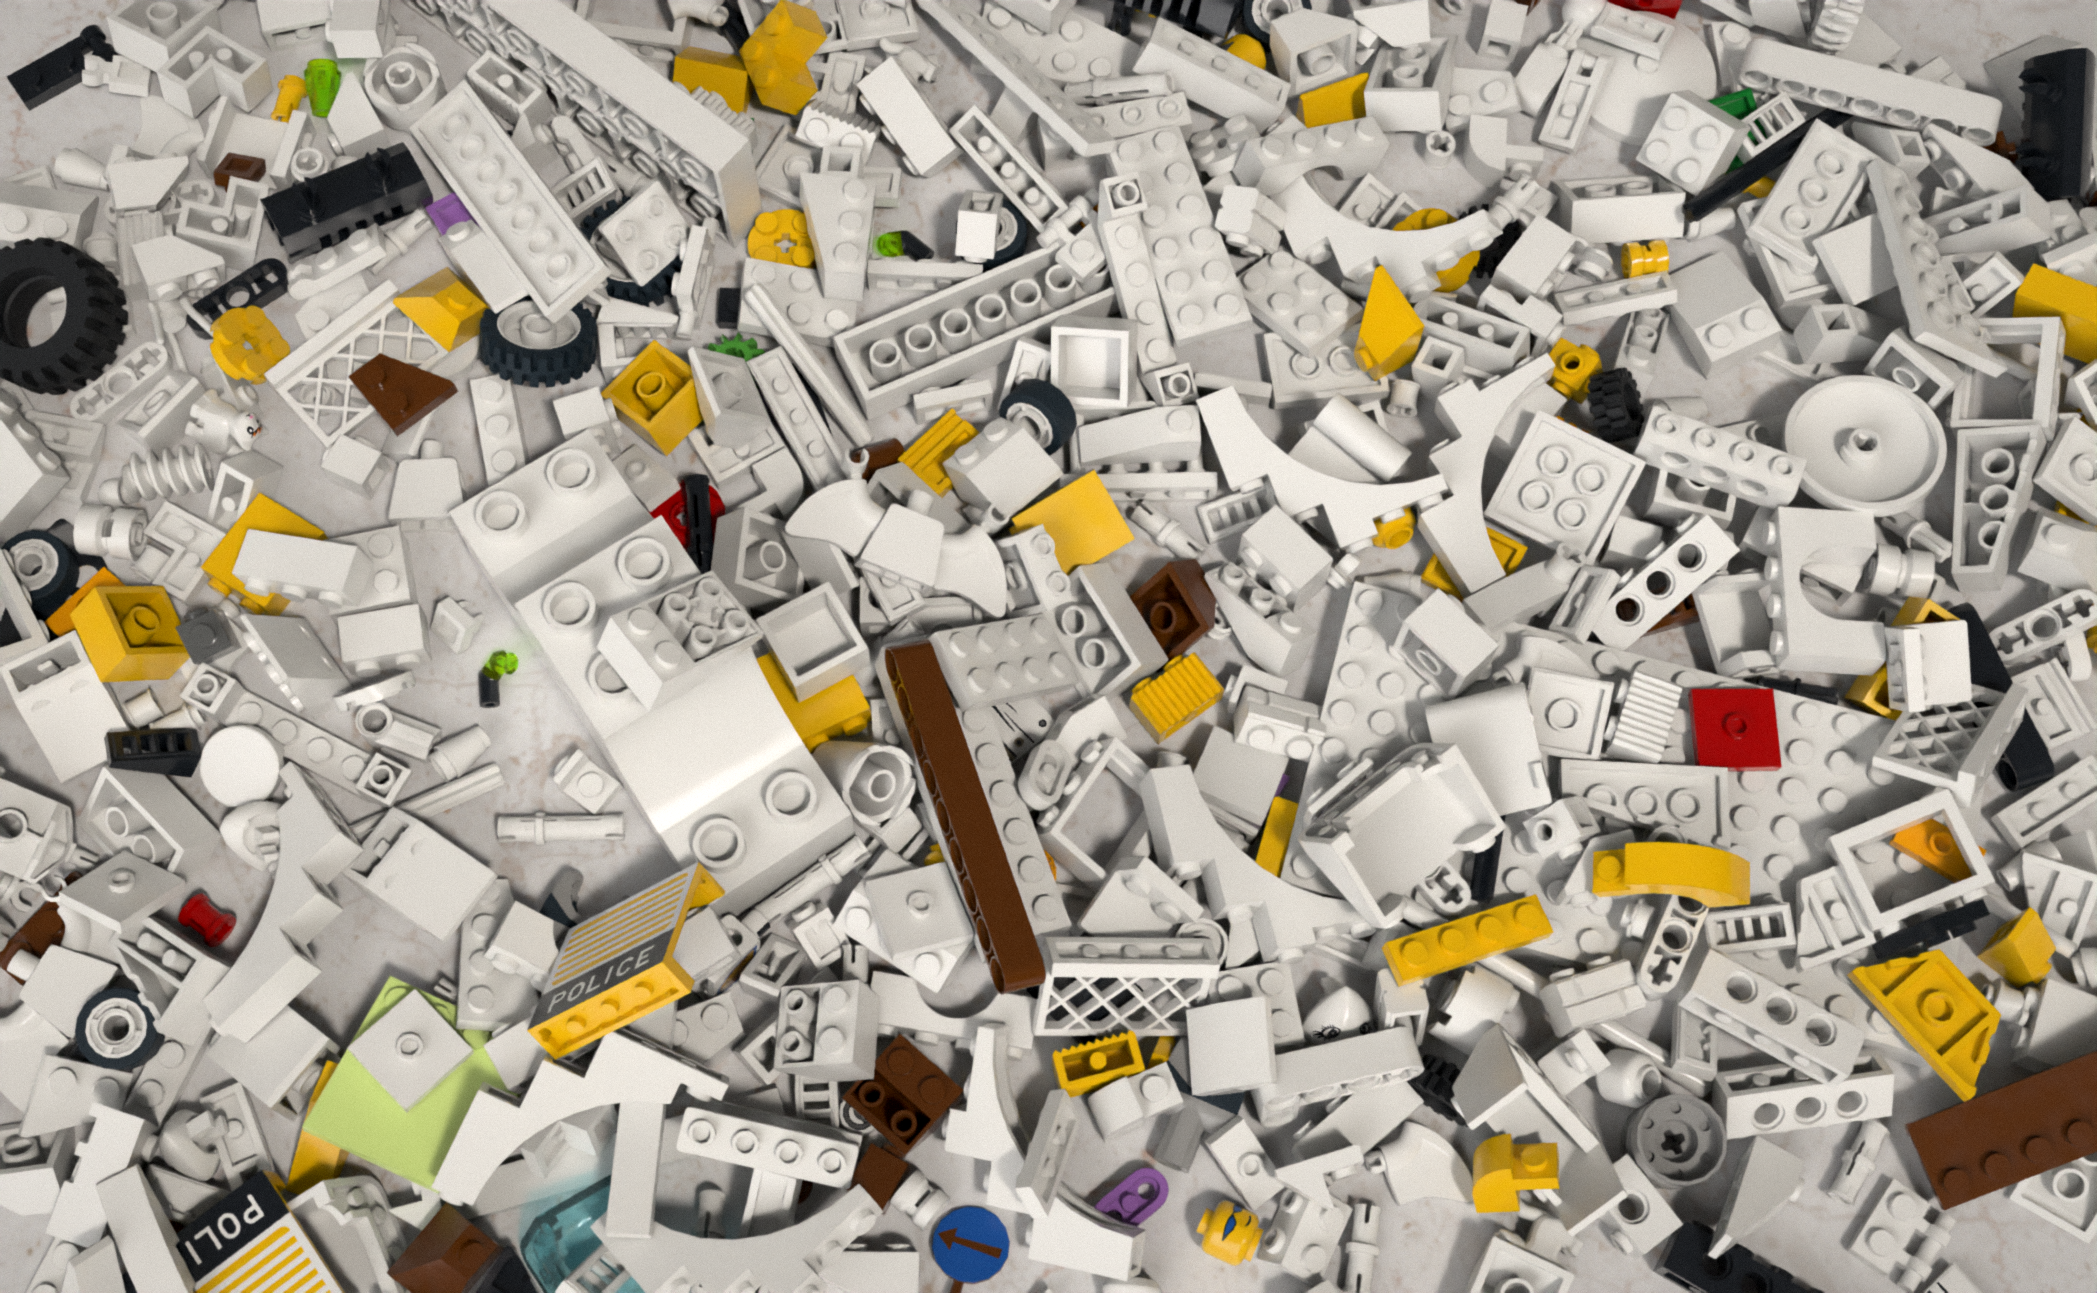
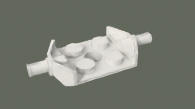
M0 778V817L12 815L19 820L21 827L19 834L15 838L9 839L0 835V871L25 880L29 885L35 884L61 863H71L91 872L95 867V864L92 863H96L99 856L76 848L77 844L73 843L71 807Z

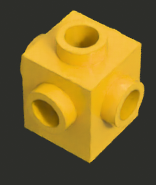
M1561 337L1549 353L1555 368L1551 379L1546 384L1564 396L1567 401L1571 398L1582 405L1588 396L1587 394L1590 393L1588 390L1590 377L1603 372L1600 356L1587 345L1580 344L1578 347Z

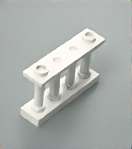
M1132 401L1128 408L1072 404L1076 412L1077 425L1074 434L1069 438L1070 472L1059 477V489L1087 473L1086 466H1081L1078 427L1159 407L1156 401ZM1193 401V402H1189V403L1182 404V405H1178V406L1198 405V404H1197L1196 401ZM1199 410V421H1200V432H1201V423H1205V422H1204L1203 417H1202V415H1201V412H1200V410ZM1202 435L1198 460L1187 461L1188 470L1185 472L1168 473V471L1164 470V462L1148 463L1149 470L1145 473H1129L1125 470V464L1109 465L1110 471L1106 474H1097L1114 503H1141L1145 499L1150 503L1215 501L1218 487L1217 472H1207L1203 469Z

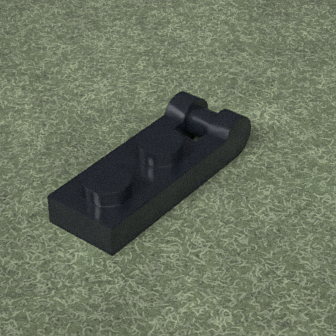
M90 25L81 31L79 37L6 77L30 111L82 82V70H85L84 55L93 51L92 55L99 56L106 62H112L113 55H118V53L115 52L111 44L105 42L106 36L98 25Z

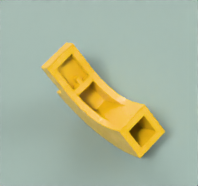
M1671 842L1625 843V849L1593 852L1592 893L1599 897L1648 893L1672 894L1695 899L1709 908L1750 904V862L1733 853L1700 845Z

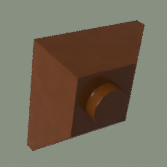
M1197 559L1168 562L1130 596V599L1169 659L1156 671L1157 673L1164 671V667L1172 659L1183 655L1215 626L1216 598L1204 578L1205 572Z
M446 1202L387 1271V1274L411 1293H468L505 1248Z

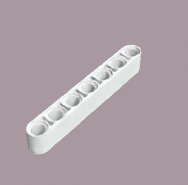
M1768 39L1749 41L1739 73V81L1751 89L1775 95L1785 91L1790 99L1922 133L1926 126L1932 123L1978 146H1988L1995 142L2003 107L1998 99L1991 96Z

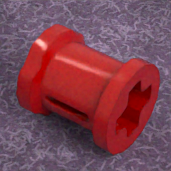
M203 893L192 897L181 909L178 916V921L184 927H192L205 937V944L211 948L223 943L236 925V918L233 915L220 912L210 904V899Z

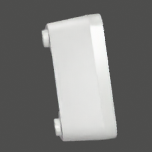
M1497 1023L1482 1035L1454 1082L1452 1090L1455 1096L1451 1098V1102L1465 1119L1466 1124L1471 1130H1474L1486 1121L1498 1135L1511 1134L1513 1144L1557 1142L1559 1150V1189L1533 1190V1192L1543 1203L1549 1199L1556 1206L1567 1232L1573 1237L1625 1199L1628 1194L1597 1132L1582 1112L1566 1095L1561 1096L1538 1064L1501 1024Z

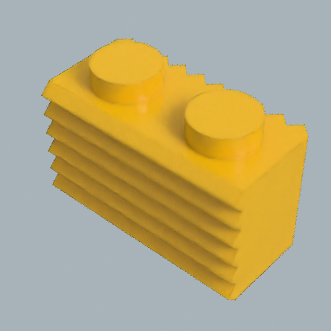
M1195 652L1185 658L1183 655L1175 657L1164 667L1165 673L1163 675H1160L1155 680L1148 677L1138 683L1131 691L1133 695L1130 698L1129 708L1157 744L1163 742L1222 700L1224 688Z
M1129 1030L1127 1035L1121 1032L1119 1037L1113 1034L1111 1039L1104 1037L1102 1041L1096 1039L1094 1044L1088 1041L1086 1046L1080 1043L1077 1048L1071 1046L1069 1050L1063 1047L1061 1053L1055 1050L1052 1054L1051 1065L1058 1089H1065L1070 1098L1098 1091L1126 1076L1130 1078L1145 1071L1136 1035L1131 1030Z

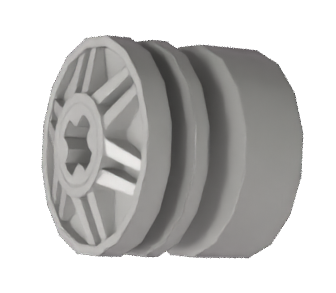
M1672 1094L1648 1102L1628 1116L1621 1131L1620 1149L1623 1156L1627 1153L1655 1188L1673 1190L1704 1182L1719 1170L1727 1153V1133L1721 1117L1708 1103L1693 1095ZM1672 1136L1675 1144L1670 1147L1671 1150L1664 1151L1661 1143L1666 1140L1665 1138Z

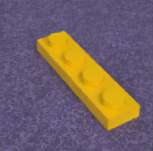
M1534 894L1386 942L1382 950L1398 987L1549 938L1554 931L1537 895Z

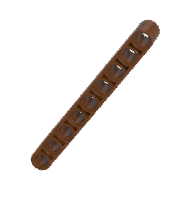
M928 639L887 647L885 649L887 673L993 983L1001 995L1043 984L1046 976L1044 962L932 643Z

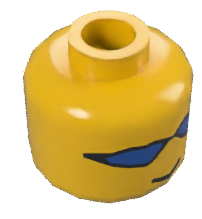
M1224 1200L1217 1205L1215 1211L1206 1208L1196 1232L1204 1235L1201 1248L1206 1254L1232 1266H1237L1244 1259L1249 1262L1251 1261L1264 1229L1258 1227L1259 1218L1254 1212Z

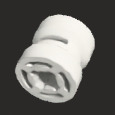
M916 1170L897 1190L890 1203L898 1211H906L910 1214L913 1224L923 1232L944 1210L950 1201V1197L941 1189L934 1190L928 1185V1178L919 1170Z

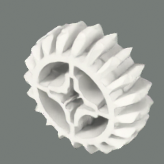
M1817 0L1813 10V21L1810 22L1807 34L1808 48L1826 55H1841L1852 40L1866 0Z

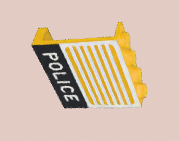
M697 862L570 928L527 1031L556 1060L691 993L695 981L672 956L688 912L724 896L725 890L700 862Z
M260 1170L177 1233L180 1241L176 1247L196 1283V1286L193 1288L194 1293L345 1292L280 1194L286 1188V1185L278 1173ZM126 1271L122 1274L126 1293H137L129 1273Z

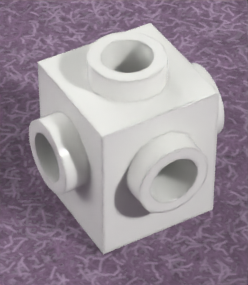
M1581 795L1560 800L1552 798L1553 804L1534 808L1536 815L1523 823L1528 832L1530 845L1540 854L1542 860L1560 857L1561 861L1569 860L1584 851L1582 846L1584 842L1601 833Z

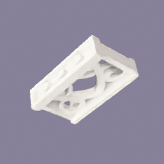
M695 1098L693 1106H688L685 1109L676 1148L681 1152L837 1188L849 1189L855 1172L863 1133L716 1099L706 1102Z

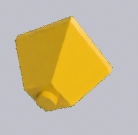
M1383 265L1375 268L1354 349V358L1357 365L1362 371H1368L1374 381L1414 361L1425 327Z
M445 267L393 300V304L449 353L480 334L481 317H483V312L486 308L490 309L471 287L449 267Z

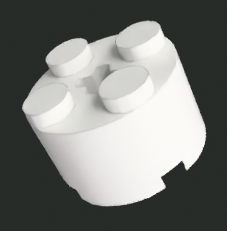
M404 42L405 46L393 47L392 44L386 45L383 58H369L363 72L365 76L364 86L378 118L393 129L412 134L409 127L446 96L447 89L435 58L427 49L418 44Z
M1476 962L1456 968L1462 972L1457 980L1447 979L1428 1017V1020L1434 1022V1024L1426 1027V1032L1469 1056L1482 1035L1499 1023L1504 1013L1509 1014L1513 1010L1520 995L1519 991L1513 989L1511 982Z

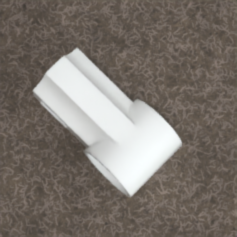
M377 702L361 707L355 719L357 729L372 747L386 748L426 764L429 763L428 756L434 752L433 747L440 744L442 736L441 729L390 711L387 706ZM382 718L387 720L386 726L381 731L375 733L368 731L369 726L376 719Z

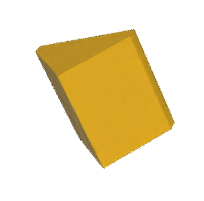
M688 46L675 56L673 82L681 83L690 94L698 86L707 90L708 93L715 91L724 98L732 111H735L737 114L739 112L747 113L754 85L741 56Z

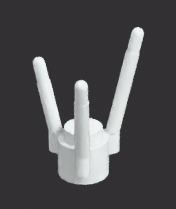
M187 297L180 300L179 298L170 301H161L159 299L149 302L146 307L152 318L157 343L160 345L165 343V332L180 372L190 375L175 333L185 327L187 314L213 337V331L210 332L212 324L192 306Z

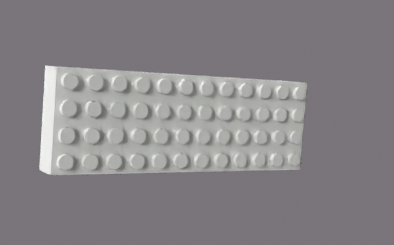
M402 0L404 5L477 59L487 50H492L547 90L546 93L548 94V101L551 102L553 115L556 117L561 114L567 117L570 116V119L573 120V123H575L583 137L607 155L615 157L634 172H643L649 177L648 181H659L664 190L674 197L673 203L702 225L703 218L705 217L717 219L719 226L716 235L734 249L750 233L755 225L756 218L763 213L762 198L759 192L758 178L754 165L755 160L750 144L751 139L747 132L736 124L733 126L729 125L721 119L719 113L708 103L701 104L696 101L681 83L677 81L672 83L663 77L660 70L648 60L641 61L634 56L630 48L620 39L612 40L604 34L601 27L591 18L584 19L579 16L566 0Z

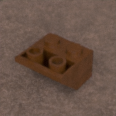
M899 1034L875 1060L874 1079L857 1080L844 1094L842 1099L901 1153L907 1156L940 1127L946 1114L950 1112V1108L958 1106L964 1100V1090L906 1038Z

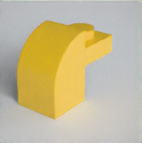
M1502 1134L1485 1140L1474 1152L1472 1195L1477 1213L1520 1211V1190L1559 1189V1150L1557 1142L1513 1144L1511 1134Z

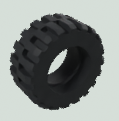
M38 237L34 241L28 238L14 243L15 248L13 249L5 246L0 250V378L38 394L47 392L51 395H62L67 392V389L75 392L84 388L87 385V379L95 381L104 373L102 368L106 363L109 365L113 363L117 357L114 354L117 345H123L126 336L122 332V326L128 324V311L122 309V306L126 305V298L123 290L118 288L117 278L112 272L105 269V265L62 241L56 242L51 238ZM63 287L67 305L62 324L47 341L30 347L26 337V322L30 310L45 293L55 288Z

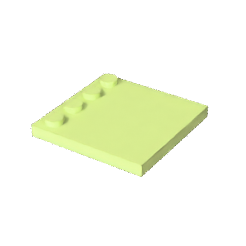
M390 976L350 1045L410 992L416 989L473 1049L474 1054L406 1113L347 1049L302 1127L304 1132L433 1192L439 1193L438 1190L431 1188L481 1084L483 1082L488 1083L520 1098L522 1093L517 1094L507 1090L483 1046L494 1039L492 1037L494 1031L456 1029L457 1006Z

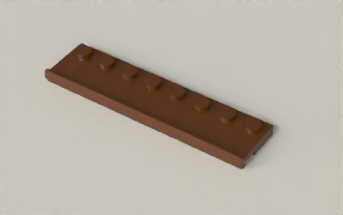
M2097 1049L1973 1097L1966 1102H1960L1904 1124L1907 1135L1910 1136L1920 1158L1919 1161L1941 1210L1945 1211L2097 1152Z

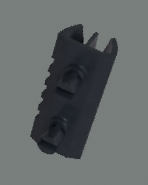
M1109 0L1114 2L1110 22L1108 23V29L1113 31L1121 18L1120 35H1129L1136 9L1181 24L1184 30L1202 39L1204 32L1227 39L1241 12L1243 0Z
M2088 48L2065 49L2034 56L2024 61V71L2018 77L2023 80V86L2018 87L2025 93V102L2022 103V110L2024 111V120L2021 121L2023 138L2015 150L2022 157L2019 160H2015V162L2022 166L2021 174L2035 188L2034 191L2046 202L2067 199L2071 203L2072 198H2077L2083 203V206L2089 207L2096 57Z
M401 142L386 149L377 148V152L371 155L367 152L364 158L312 179L304 177V182L297 184L294 181L292 187L262 198L260 201L271 230L276 231L280 246L285 245L287 259L291 264L318 253L325 248L341 243L359 229H366L375 223L378 226H382L412 214L416 209L422 210L433 203V194L411 152L404 142Z

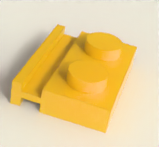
M952 408L897 459V462L906 464L933 491L943 498L954 486L942 463L954 455L959 447L970 442L980 432L965 419L962 420Z

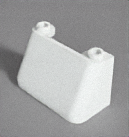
M1418 743L1399 753L1307 826L1299 834L1298 841L1307 855L1370 926L1387 929L1403 919V911L1407 907V902L1403 896L1457 851L1473 850L1474 853H1480L1490 848L1496 841L1495 836L1503 831L1506 825L1456 743Z
M361 1175L322 1180L287 1203L345 1293H411L387 1274V1271L404 1253L408 1245L396 1216L389 1212L392 1206L387 1194L376 1179L371 1176Z

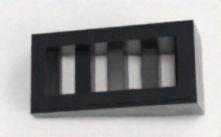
M174 728L107 732L104 737L109 768L191 778L201 759V749L196 729ZM124 748L130 749L131 754H124Z

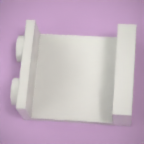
M221 95L216 109H212L208 119L209 129L204 141H201L197 147L196 158L205 175L210 180H214L213 172L228 152L265 159L266 173L258 183L270 185V192H280L292 187L294 181L299 184V181L291 173L292 158L298 150L306 147L312 148L317 131L308 112L293 110L289 123L236 113L229 98Z
M1758 568L1747 569L1736 575H1729L1727 570L1715 572L1706 580V583L1700 585L1692 592L1717 675L1741 679L1758 677L1759 675H1779L1787 671L1776 670V656L1770 653L1769 643L1772 632L1758 592L1761 588L1769 585L1770 581H1766L1764 572L1759 573Z

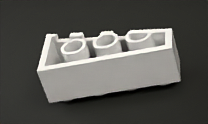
M2041 424L1958 429L1951 574L1960 592L1998 591L2002 589L2035 486V482L2032 479L2043 461L2048 445Z

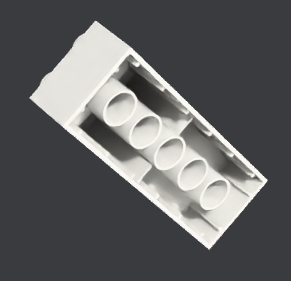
M589 428L448 511L472 556L677 869L681 871L700 862L725 890L724 896L702 906L704 909L710 906L719 915L721 920L728 914L733 915L737 919L757 904L771 897L799 875L812 868V866L819 862L818 858L825 853L828 856L856 835L851 812L797 734L770 688L751 646L685 695L651 712L646 710L597 648L610 616L702 574L662 515L654 519L639 502Z

